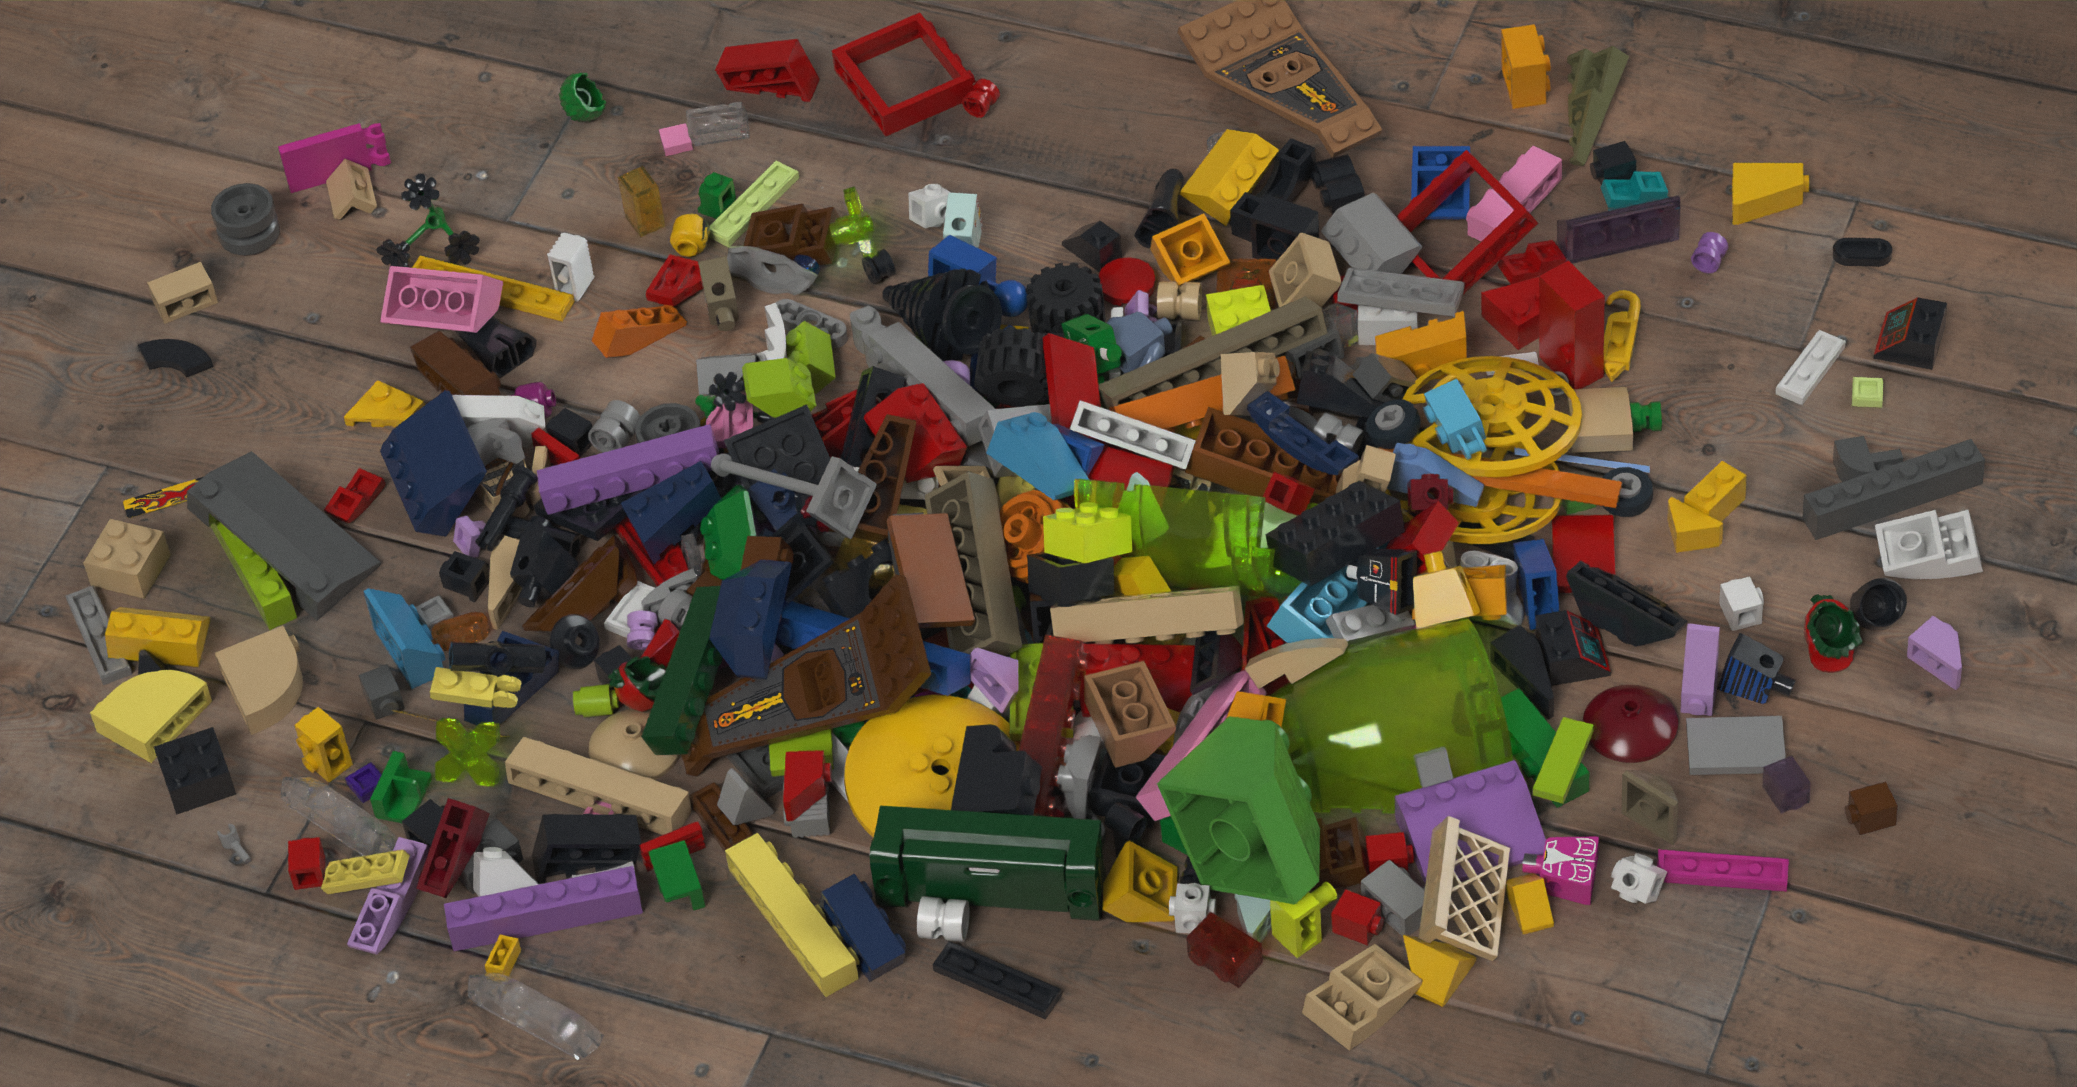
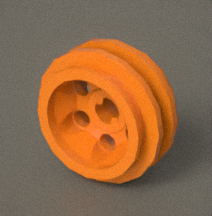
M1031 490L1018 494L1000 508L999 514L1011 578L1028 584L1027 555L1044 552L1043 516L1055 514L1056 509L1071 508L1061 499L1053 500L1041 491Z

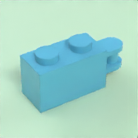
M1454 379L1424 393L1427 406L1423 407L1424 413L1430 424L1436 423L1435 431L1442 445L1447 443L1452 453L1461 450L1466 460L1471 459V455L1481 451L1484 453L1487 451L1483 441L1486 439L1482 421L1458 379Z

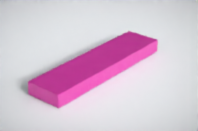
M1658 849L1657 867L1667 871L1663 883L1787 892L1789 859Z

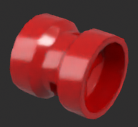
M979 79L973 85L972 91H969L963 97L962 105L970 115L982 118L988 113L990 105L997 102L1000 97V91L990 80Z

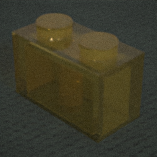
M641 166L617 177L625 218L640 238L665 227L659 188L646 169Z

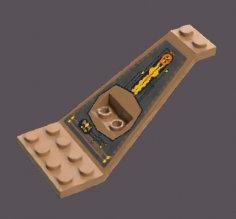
M1236 0L1178 28L1177 33L1206 78L1317 134L1332 158L1381 135L1382 128L1368 106L1301 27L1285 0ZM1287 66H1294L1296 70L1292 71ZM1264 77H1269L1272 81L1267 82L1264 80Z

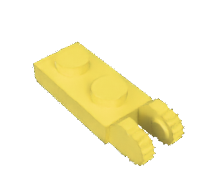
M436 667L430 690V698L492 708V706L512 708L517 705L518 698L515 696L516 694L509 693L508 691L514 693L518 692V690L520 691L521 680L508 675L497 677L496 675L468 671H451L447 668Z

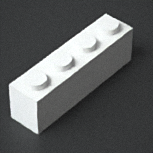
M1079 400L1070 426V430L1183 469L1187 467L1196 441Z

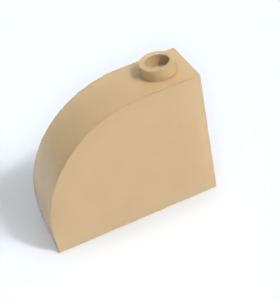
M283 625L215 652L220 672L251 735L263 731L282 720L294 708L301 695L303 675L296 654L300 652V647L294 634L288 636Z

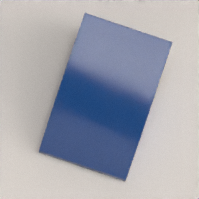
M1413 146L1411 200L1427 188L1435 177L1447 169L1456 157L1460 156L1465 150L1471 153L1470 146ZM1470 176L1425 219H1466L1467 213L1470 210Z

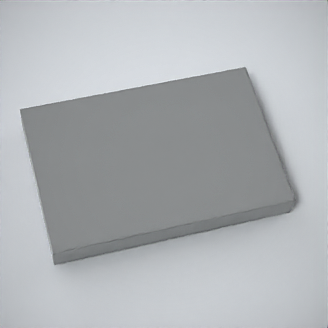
M1782 716L1686 718L1689 775L1786 773Z

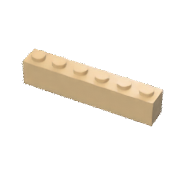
M1239 586L1102 598L1101 601L1097 602L1081 600L1076 601V605L1071 607H1061L1056 603L1050 608L1055 645L1065 644L1066 649L1079 648L1081 644H1084L1083 642L1095 641V644H1113L1115 639H1125L1126 643H1137L1144 641V637L1155 636L1156 640H1169L1175 638L1174 634L1186 633L1187 638L1204 636L1205 631L1215 630L1217 635H1227L1235 633V629L1244 623Z
M523 737L505 761L509 784L584 809L592 807L593 812L601 815H608L611 809L614 814L636 815L638 827L661 835L681 828L691 814L689 792L680 787H673L655 781L650 777H643L628 772L623 768H616L601 763L596 759H589L574 754L571 751L547 745L541 741ZM596 800L611 804V809L598 805Z

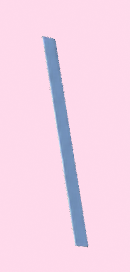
M1514 448L1515 455L1529 456L1525 449ZM1562 455L1557 459V461L1609 468L1631 467L1645 473H1650V466L1572 455Z

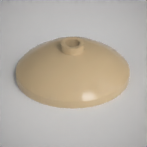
M627 709L609 716L598 725L589 742L590 759H596L601 763L616 768H623L628 772L643 777H650L654 780L668 773L677 763L680 755H655L641 736L651 709L643 712Z

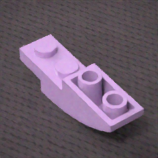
M398 837L393 851L405 850L410 855L403 881L370 889L348 940V947L378 955L401 925L417 895L418 889L416 887L419 875L430 850L427 844Z

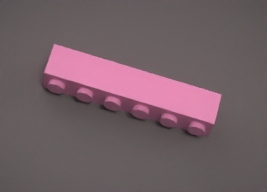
M1246 670L1228 676L1219 683L1136 796V799L1154 821L1171 816L1157 783L1226 720L1236 692L1266 695L1267 692L1264 688L1258 689Z

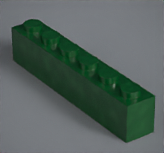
M721 586L696 587L641 736L655 755L688 754L691 743L695 738L701 715L704 713L710 690L713 688L715 676L723 659L720 652L709 639Z

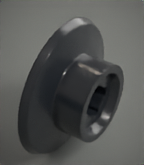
M571 614L562 617L555 623L550 635V646L552 649L559 651V662L563 666L570 669H582L590 665L596 658L600 640L598 632L591 621L581 615ZM577 637L582 640L580 645L575 643Z

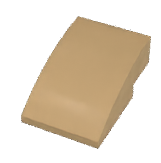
M1627 387L1573 389L1581 404L1582 422L1580 433L1572 445V453L1633 450V427ZM1567 396L1568 415L1572 416V402Z
M1374 944L1330 972L1329 981L1306 994L1302 1014L1350 1051L1392 1018L1420 988L1423 980L1378 945Z

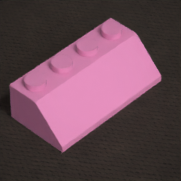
M390 266L380 322L477 333L498 311L503 281L481 274Z

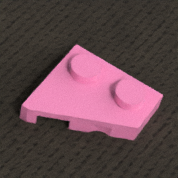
M747 397L743 404L735 402L736 408L732 411H727L723 404L720 407L716 406V409L708 416L706 425L711 424L718 448H727L724 442L725 439L753 428V404L747 401Z

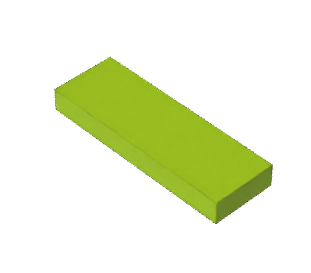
M1566 717L1562 718L1534 784L1533 796L1564 804L1593 734L1592 724Z

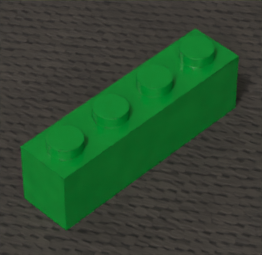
M1518 688L1487 704V719L1485 722L1489 732L1493 736L1497 735L1503 742L1508 755L1514 756L1519 761L1524 774L1528 778L1532 777L1536 782L1556 731ZM1582 762L1579 765L1564 804L1589 792L1590 772ZM1552 801L1557 808L1564 805L1562 803Z

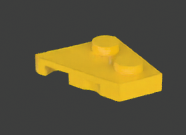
M377 380L344 416V421L347 426H355V422H371L372 427L393 426L395 428L425 406L423 400Z

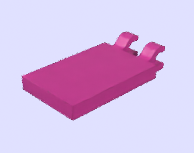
M360 123L278 146L290 193L326 184V180L344 159L367 167L369 171L372 170L371 164L386 166L391 163L380 123L372 124L363 129ZM366 144L373 145L374 147L367 149Z

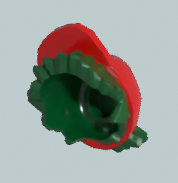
M1816 594L1810 599L1813 606L1806 614L1804 620V638L1808 644L1810 660L1814 667L1822 672H1841L1849 667L1853 660L1854 649L1863 642L1860 637L1859 623L1854 619L1853 612L1841 602L1834 600L1831 595L1821 596Z
M636 656L628 663H622L618 669L613 670L608 675V679L611 680L609 686L614 687L619 701L630 709L640 712L652 709L666 671L665 665L651 662L648 656L642 658Z

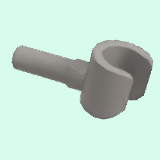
M228 824L230 833L227 835H222L218 830L217 834L222 846L225 849L236 851L244 863L248 864L251 861V857L242 848L235 826Z

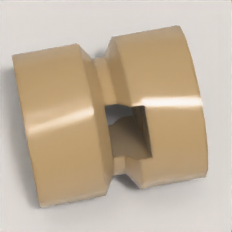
M1174 281L1159 282L1157 292L1158 319L1165 317L1166 319L1174 320L1177 315H1180L1183 320H1200L1202 308V285L1200 282H1184L1182 286H1178Z

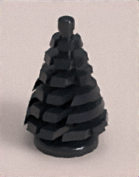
M971 269L950 270L933 276L915 279L907 283L902 282L894 286L889 285L882 292L883 299L903 318V322L912 329V332L921 338V341L928 349L931 348V351L936 356L944 360L946 358L954 361L962 360L963 354H968L969 356L978 354L980 341L983 340V337L987 333L992 334L993 330L1001 327L1002 308L999 298L989 288L987 280L979 284L981 274Z

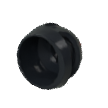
M1877 578L1865 583L1855 593H1852L1850 599V610L1854 614V619L1861 627L1871 631L1885 630L1893 626L1903 615L1907 605L1904 589L1896 581L1888 578Z

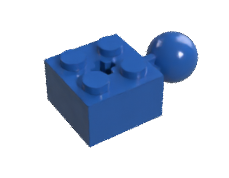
M952 235L947 236L929 251L928 276L956 269H971L981 274L979 284L987 280L989 288L999 298L1002 316L1016 317L1022 314L1028 306L1026 287L1016 280H1005L999 284L996 283L997 257Z

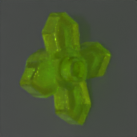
M855 186L844 189V199L849 215L836 218V222L830 223L833 240L836 245L843 244L844 246L858 242L863 258L866 256L873 257L877 254V250L872 238L875 230L872 218L867 211L864 212Z
M441 718L436 722V739L450 751L435 763L436 781L453 783L466 770L477 785L495 786L499 782V765L488 756L489 749L500 742V725L498 723L481 722L473 731L467 732L458 719Z

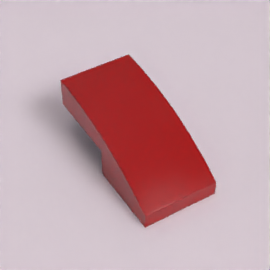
M1553 240L1529 243L1525 253L1504 256L1498 261L1497 266L1510 284L1538 277L1566 262L1567 258Z
M359 468L346 488L339 486L324 511L329 515L351 523L372 504L385 487L386 482L383 478Z

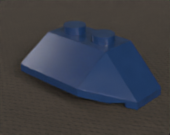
M761 559L722 580L709 639L737 677L767 680L790 576L791 562Z

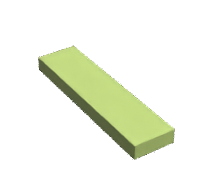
M775 161L709 226V238L730 247L748 230L751 214L768 210L799 179L798 171Z

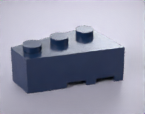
M854 873L821 891L819 906L822 908L826 919L829 918L838 929L848 948L851 947L855 951L860 962L857 966L869 982L903 964L906 945L898 933L893 934L889 928V919L885 911L881 907L877 908L871 899L873 895L865 881L860 882Z

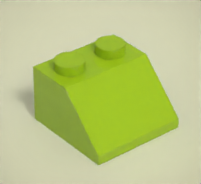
M788 358L745 363L742 366L747 401L770 416L776 418L804 405L808 406L810 412L816 407L811 373L802 363L796 364Z

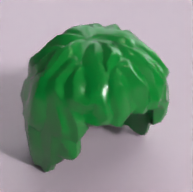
M586 72L570 74L562 83L560 93L558 94L563 110L573 121L586 122L598 119L604 112L607 104L606 100H602L603 94L596 88L595 82L586 78L588 76Z

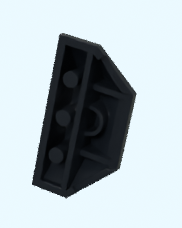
M1579 561L1566 575L1581 616L1589 620L1593 626L1605 629L1617 636L1625 644L1638 647L1673 638L1688 622L1663 601L1612 573L1600 568L1589 567L1590 565L1585 562Z

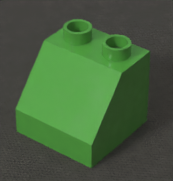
M1229 716L1168 772L1157 785L1201 885H1210V890L1296 904L1319 882L1320 827L1309 803L1312 799L1311 790L1307 783L1297 775L1288 754L1289 738L1285 731L1271 720L1260 721Z

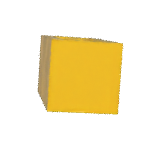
M499 935L485 963L487 978L507 981L521 952L518 938Z

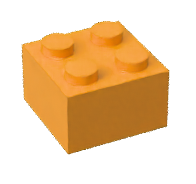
M1535 24L1501 29V70L1512 109L1546 104V92H1550L1549 76L1546 75V72L1551 70L1548 54H1543L1545 52L1543 35L1537 34Z

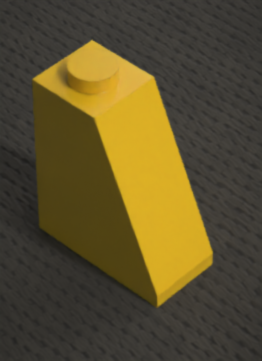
M1733 163L1732 225H1739L1802 205L1803 192H1809V175H1803V163Z

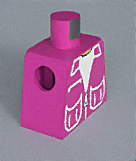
M1549 837L1545 841L1543 855L1524 853L1522 872L1540 874V877L1544 878L1547 895L1584 905H1591L1599 857V837Z

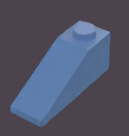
M1396 443L1393 450L1396 456L1391 479L1387 487L1388 490L1407 493V483L1410 479H1421L1422 474H1439L1440 479H1448V487H1453L1454 503L1477 507L1484 490V484L1427 448L1417 447L1413 444ZM1427 493L1429 498H1434L1432 494Z

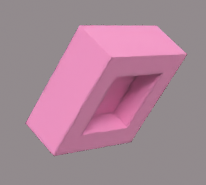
M686 123L659 129L665 156L693 150Z

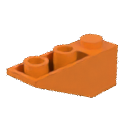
M669 305L601 312L591 341L606 358L627 356L686 326L687 321L676 308Z

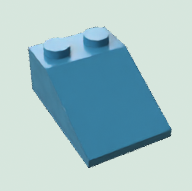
M1032 412L997 423L986 454L1053 500L1091 489L1092 483L1056 426L1048 422L1044 415Z

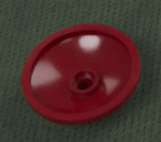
M1619 685L1600 692L1589 702L1583 715V722L1593 725V734L1589 741L1591 747L1604 757L1618 762L1638 763L1654 759L1668 750L1678 732V716L1672 703L1658 691L1640 685Z

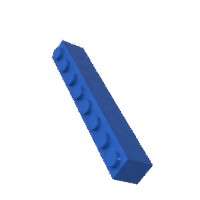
M784 599L782 617L778 626L775 643L797 649L850 618L793 601L788 604ZM923 641L931 675L920 688L948 696L971 684L970 654Z

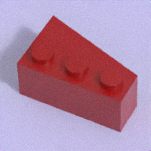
M1539 277L1481 292V317L1517 350L1539 338Z

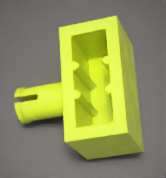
M1324 882L1313 892H1308L1296 904L1270 900L1272 935L1296 958H1299L1322 941L1320 910L1337 899V893L1333 886L1328 882Z

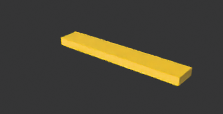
M421 255L412 267L481 274L503 281L500 306L562 322L575 302L573 294Z

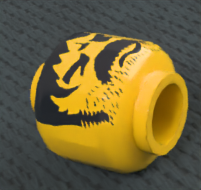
M697 214L679 216L672 227L670 244L677 253L685 257L702 253L707 245L710 233L708 223Z

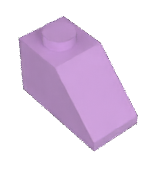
M1932 616L1908 637L1907 657L1957 690L1960 687L1962 671L1958 632L1948 623H1943L1935 616Z

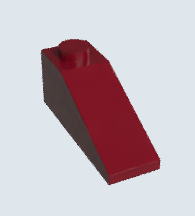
M447 799L416 889L443 898L448 897L478 847L490 813L460 801Z

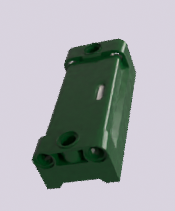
M880 805L875 834L870 846V868L876 904L878 906L907 907L908 901L920 902L922 896L941 898L943 903H946L949 899L968 900L969 906L1068 913L1070 910L1071 919L1101 921L1103 883L1107 877L1101 845V820Z

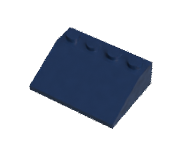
M445 390L391 431L387 440L383 442L380 453L415 532L446 537L487 473L451 392Z

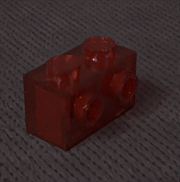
M1212 912L1186 937L1188 957L1194 964L1206 967L1214 972L1221 981L1230 982L1238 988L1263 963L1262 943Z

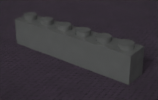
M1972 439L1805 494L1802 519L1815 540L1981 485L1983 484L1985 459Z

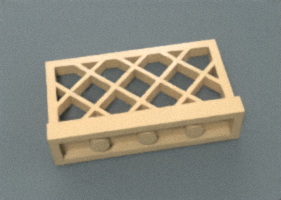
M1447 816L1432 830L1419 939L1428 943L1438 939L1493 961L1498 956L1510 848L1460 828V820ZM1458 839L1465 841L1472 850V853L1465 856L1458 846ZM1485 851L1499 855L1497 866L1493 867L1484 854ZM1476 857L1485 872L1477 875L1468 860ZM1459 864L1469 880L1461 883L1454 872L1455 866ZM1488 876L1495 886V892L1489 894L1480 879ZM1473 884L1482 899L1474 902L1465 887ZM1457 892L1466 907L1458 910L1451 900V894ZM1483 903L1486 904L1492 914L1491 920L1487 922L1477 906ZM1467 911L1471 913L1478 924L1472 930L1461 915ZM1454 919L1462 935L1458 936L1447 931L1449 920ZM1482 930L1489 941L1488 947L1480 945L1474 934Z

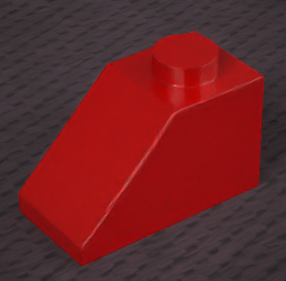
M824 750L786 752L783 793L786 821H794L826 795V782L832 781L831 763L825 762Z

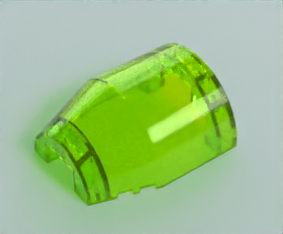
M1085 479L1074 480L1075 509L1079 508L1081 503L1094 502L1098 503L1100 508L1113 507L1117 508L1119 513L1131 515L1132 552L1120 556L1123 558L1150 556L1168 587L1196 590L1239 586L1240 595L1286 600L1301 584V581L1273 567L1275 549L1261 548L1265 503H1267L1265 502L1266 497L1134 484L1133 491L1124 490V483ZM1309 503L1306 510L1311 509L1312 507L1318 504Z
M1467 617L1348 644L1342 655L1293 684L1289 681L1269 695L1286 699L1282 729L1287 734L1290 742L1287 751L1297 775L1307 783L1311 790L1312 799L1309 803L1313 812L1330 813L1331 808H1351L1352 813H1361V809H1382L1383 814L1395 813L1396 795L1423 788L1420 785L1413 755L1440 747H1445L1447 750L1453 778L1513 761L1507 722L1496 679L1480 636Z

